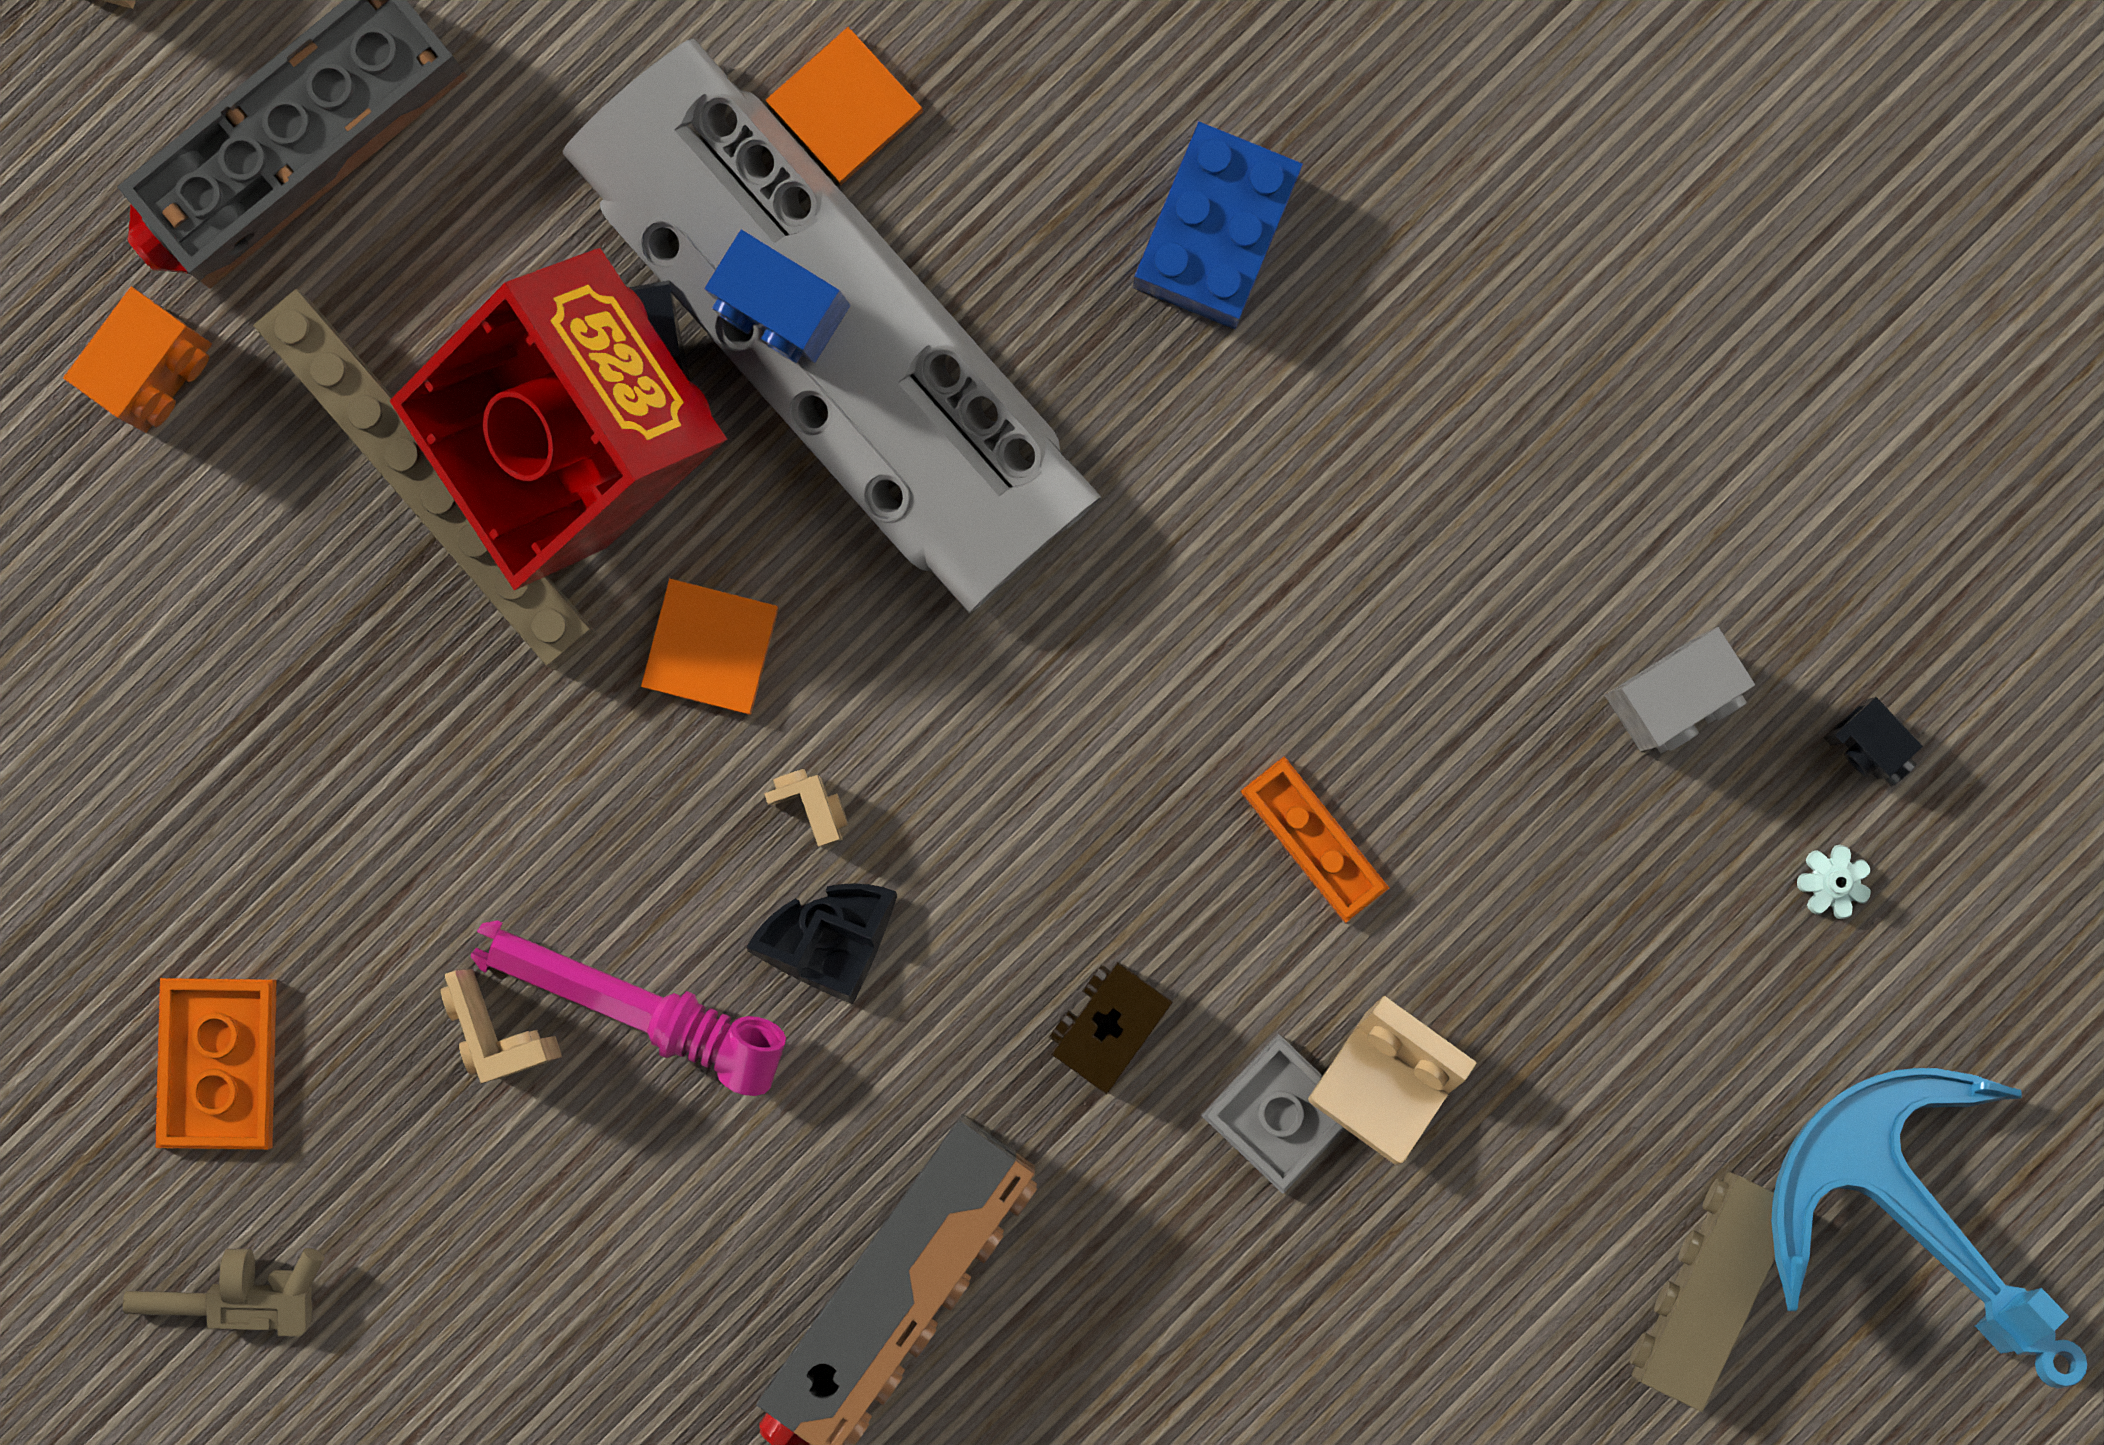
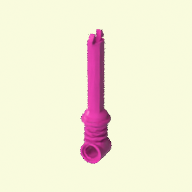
M498 920L482 923L478 928L477 933L494 939L489 953L475 948L471 953V958L481 971L487 972L491 967L645 1032L649 1035L651 1044L660 1048L659 1055L664 1058H670L675 1055L684 1057L689 1052L688 1060L694 1063L700 1057L702 1058L701 1065L706 1068H710L715 1063L714 1071L717 1072L720 1082L735 1093L746 1096H758L770 1090L786 1041L784 1032L773 1022L760 1017L745 1016L735 1019L731 1025V1017L722 1014L717 1019L718 1011L711 1008L705 1014V1006L699 1004L696 995L689 991H686L682 996L673 993L662 997L510 932L501 930L503 922Z

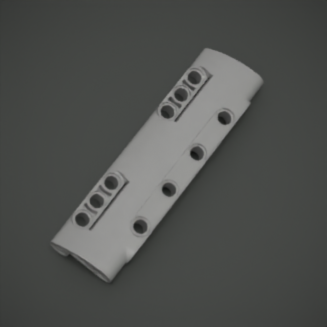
M695 39L686 40L636 77L605 104L565 146L563 155L603 199L600 202V209L614 229L661 282L670 280L671 291L676 299L898 550L919 569L932 571L969 614L983 605L1055 536L1075 524L1101 499V496L1073 464L1062 456L1058 437L1047 422L760 99L751 92L739 90L733 82H730L724 71ZM728 105L733 108L737 116L735 130H732L726 122L725 112ZM689 123L693 125V127L701 134V136L709 143V145L717 152V154L725 161V163L733 170V172L741 179V181L748 187V189L756 196V198L764 205V207L772 214V216L780 223V225L788 232L789 235H784V233L776 226V224L768 217V215L744 190V188L737 182V180L729 173V171L721 164V162L713 155V153L689 128ZM764 147L771 151L774 158L772 172L767 170L762 162ZM801 188L808 193L812 205L809 214L799 204L798 195ZM670 229L678 237V253L672 250L669 245L668 234ZM741 229L839 289L851 305L816 363L804 356H801L797 364L791 362L769 348L768 344L760 339L764 334L762 330L753 326L754 331L751 337L719 316L720 314L712 309L716 300L704 288ZM947 355L952 356L960 366L959 380L951 377L946 370L945 360ZM912 374L1013 486L1012 488H1009L917 385L910 377ZM816 396L821 398L827 406V420L819 416L816 411ZM984 397L993 401L997 407L998 416L996 422L991 421L983 412L982 401ZM1020 439L1026 440L1032 445L1035 452L1034 463L1026 461L1020 454ZM889 480L894 481L902 490V504L895 501L890 495L888 488Z

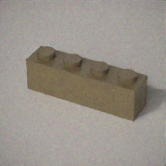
M1728 1171L1723 1181L1717 1178L1713 1182L1703 1203V1209L1708 1211V1214L1700 1231L1692 1230L1686 1237L1680 1250L1678 1260L1684 1263L1675 1283L1668 1281L1657 1298L1654 1312L1660 1315L1650 1335L1645 1332L1642 1333L1632 1351L1630 1363L1635 1365V1368L1631 1375L1639 1382L1703 1412L1775 1260L1771 1223L1774 1192Z

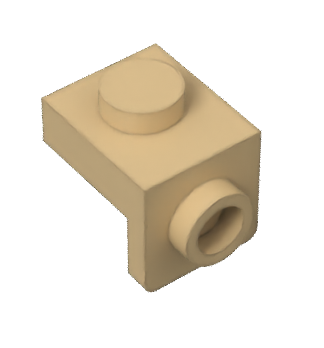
M801 769L773 779L776 789L764 793L768 805L772 806L801 796L818 847H824L843 840L839 828L847 826L848 822L838 794L827 796L822 778L819 775L808 778L805 769Z

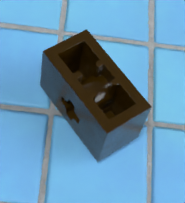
M1116 962L1111 970L1102 964L1082 990L1090 999L1081 1012L1076 1016L1068 1010L1049 1036L1050 1039L1057 1043L1051 1055L1106 1095L1173 1003L1119 962ZM1114 1008L1121 1013L1117 1018V1023L1122 1028V1031L1117 1037L1108 1033L1101 1040L1094 1035L1098 1026L1092 1020L1093 1015L1097 1011L1107 1015Z

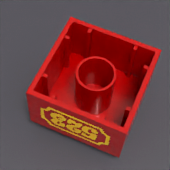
M601 248L505 282L390 399L391 405L514 591L606 549L728 440L712 417L704 394L695 384L688 381L649 322L641 299L632 289L625 286Z

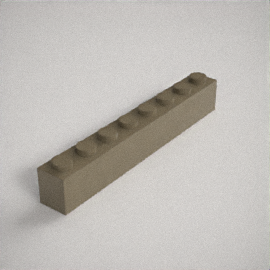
M297 289L293 290L253 325L547 667L556 671L598 635L548 576L515 591L513 590L391 405L390 399L393 396L307 297Z

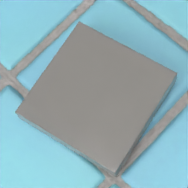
M1279 1034L1264 1047L1201 1114L1214 1129L1282 1194L1293 1185L1345 1130L1344 1127L1309 1102L1308 1098L1322 1078V1075Z

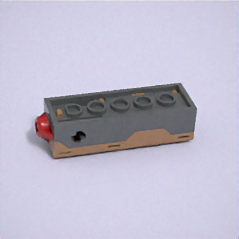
M343 0L117 186L131 203L127 241L152 270L191 274L211 289L462 82L467 75L453 55L406 0Z
M961 1114L758 1400L756 1405L766 1412V1415L759 1423L760 1434L771 1445H856L872 1418V1415L866 1412L874 1399L884 1405L902 1380V1374L905 1369L899 1365L908 1352L916 1358L920 1355L937 1330L935 1328L938 1322L932 1319L941 1305L951 1311L969 1286V1280L972 1276L965 1272L975 1258L982 1263L987 1261L1004 1236L1003 1232L1005 1230L998 1226L1008 1211L1018 1216L1036 1192L1037 1183L1031 1180L1035 1174V1166L964 1114ZM818 1364H828L834 1367L836 1370L833 1378L835 1383H825L817 1378L820 1370Z

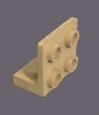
M455 970L445 974L448 986L441 988L442 1000L449 1018L452 1021L457 1019L460 1021L466 1041L459 1043L461 1057L469 1075L477 1073L480 1083L501 1079L562 1057L556 1036L540 1039L538 1030L526 1031L498 1041L474 970Z
M1383 996L1364 1014L1310 1094L1308 1100L1313 1106L1393 1164L1400 1165L1406 1160L1448 1094L1467 1079L1477 1062L1386 996Z

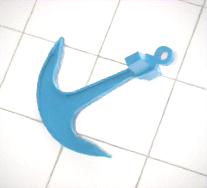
M1912 1068L1891 1071L1859 1082L1838 1094L1819 1109L1803 1126L1792 1142L1780 1168L1772 1202L1771 1223L1775 1261L1786 1298L1787 1310L1796 1312L1798 1309L1799 1295L1810 1257L1813 1212L1820 1198L1828 1192L1838 1189L1856 1190L1873 1199L1985 1303L1986 1315L1975 1327L2000 1354L2015 1351L2017 1355H2036V1372L2040 1379L2050 1387L2057 1389L2067 1388L2081 1381L2087 1370V1360L2084 1352L2072 1341H2055V1330L2069 1316L2043 1288L2026 1291L2025 1288L2006 1286L1909 1168L1901 1152L1900 1134L1905 1120L1912 1112L1926 1107H1970L2004 1099H2020L2022 1097L2021 1090L1972 1074L1938 1068ZM2056 1354L2062 1355L2068 1361L2069 1368L2066 1374L2058 1372L2054 1367L2053 1360Z

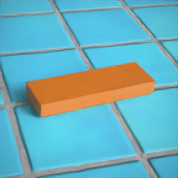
M1285 756L1240 791L1344 923H1347L1389 889L1388 885Z

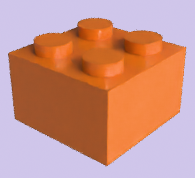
M131 286L64 375L63 379L118 419L147 433L152 425L158 427L169 417L176 404V400L173 397L185 380L192 382L203 371L209 360V355L206 352L212 343Z

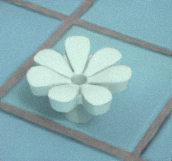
M1834 846L1831 858H1827L1818 850L1812 851L1807 856L1806 863L1813 872L1812 874L1803 873L1799 875L1797 886L1802 892L1814 893L1807 904L1808 909L1812 913L1820 915L1829 906H1832L1836 918L1846 919L1852 915V901L1864 904L1870 898L1871 890L1861 884V879L1870 874V867L1863 859H1858L1851 863V852L1847 846ZM1839 877L1842 880L1840 887L1836 885V880Z

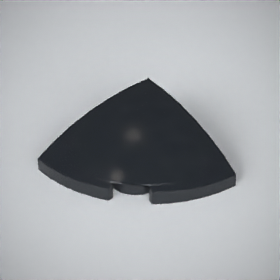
M851 883L827 886V897L813 900L801 906L799 900L793 899L774 912L753 935L746 947L749 953L818 990L854 1004L881 944L895 905L897 893L894 890L870 884Z

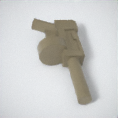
M305 1248L293 1271L273 1270L267 1277L270 1285H254L255 1259L253 1251L251 1249H226L221 1261L219 1284H213L207 1293L126 1291L123 1297L124 1314L207 1316V1329H278V1336H301L312 1322L311 1285L325 1257L315 1249Z

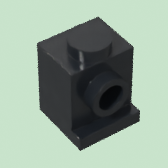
M1877 697L1863 700L1823 737L1830 746L1844 743L1848 747V750L1844 753L1846 759L1863 776L1868 778L1873 774L1877 779L1884 778L1891 787L1900 782L1915 768L1917 764L1911 757L1923 747Z

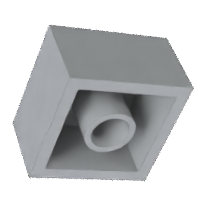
M1719 627L1696 636L1604 696L1640 752L1657 748L1661 754L1667 750L1672 751L1698 735L1699 732L1694 724L1703 718L1709 724L1716 719L1719 721L1744 706L1747 701L1742 694L1754 687L1755 683Z

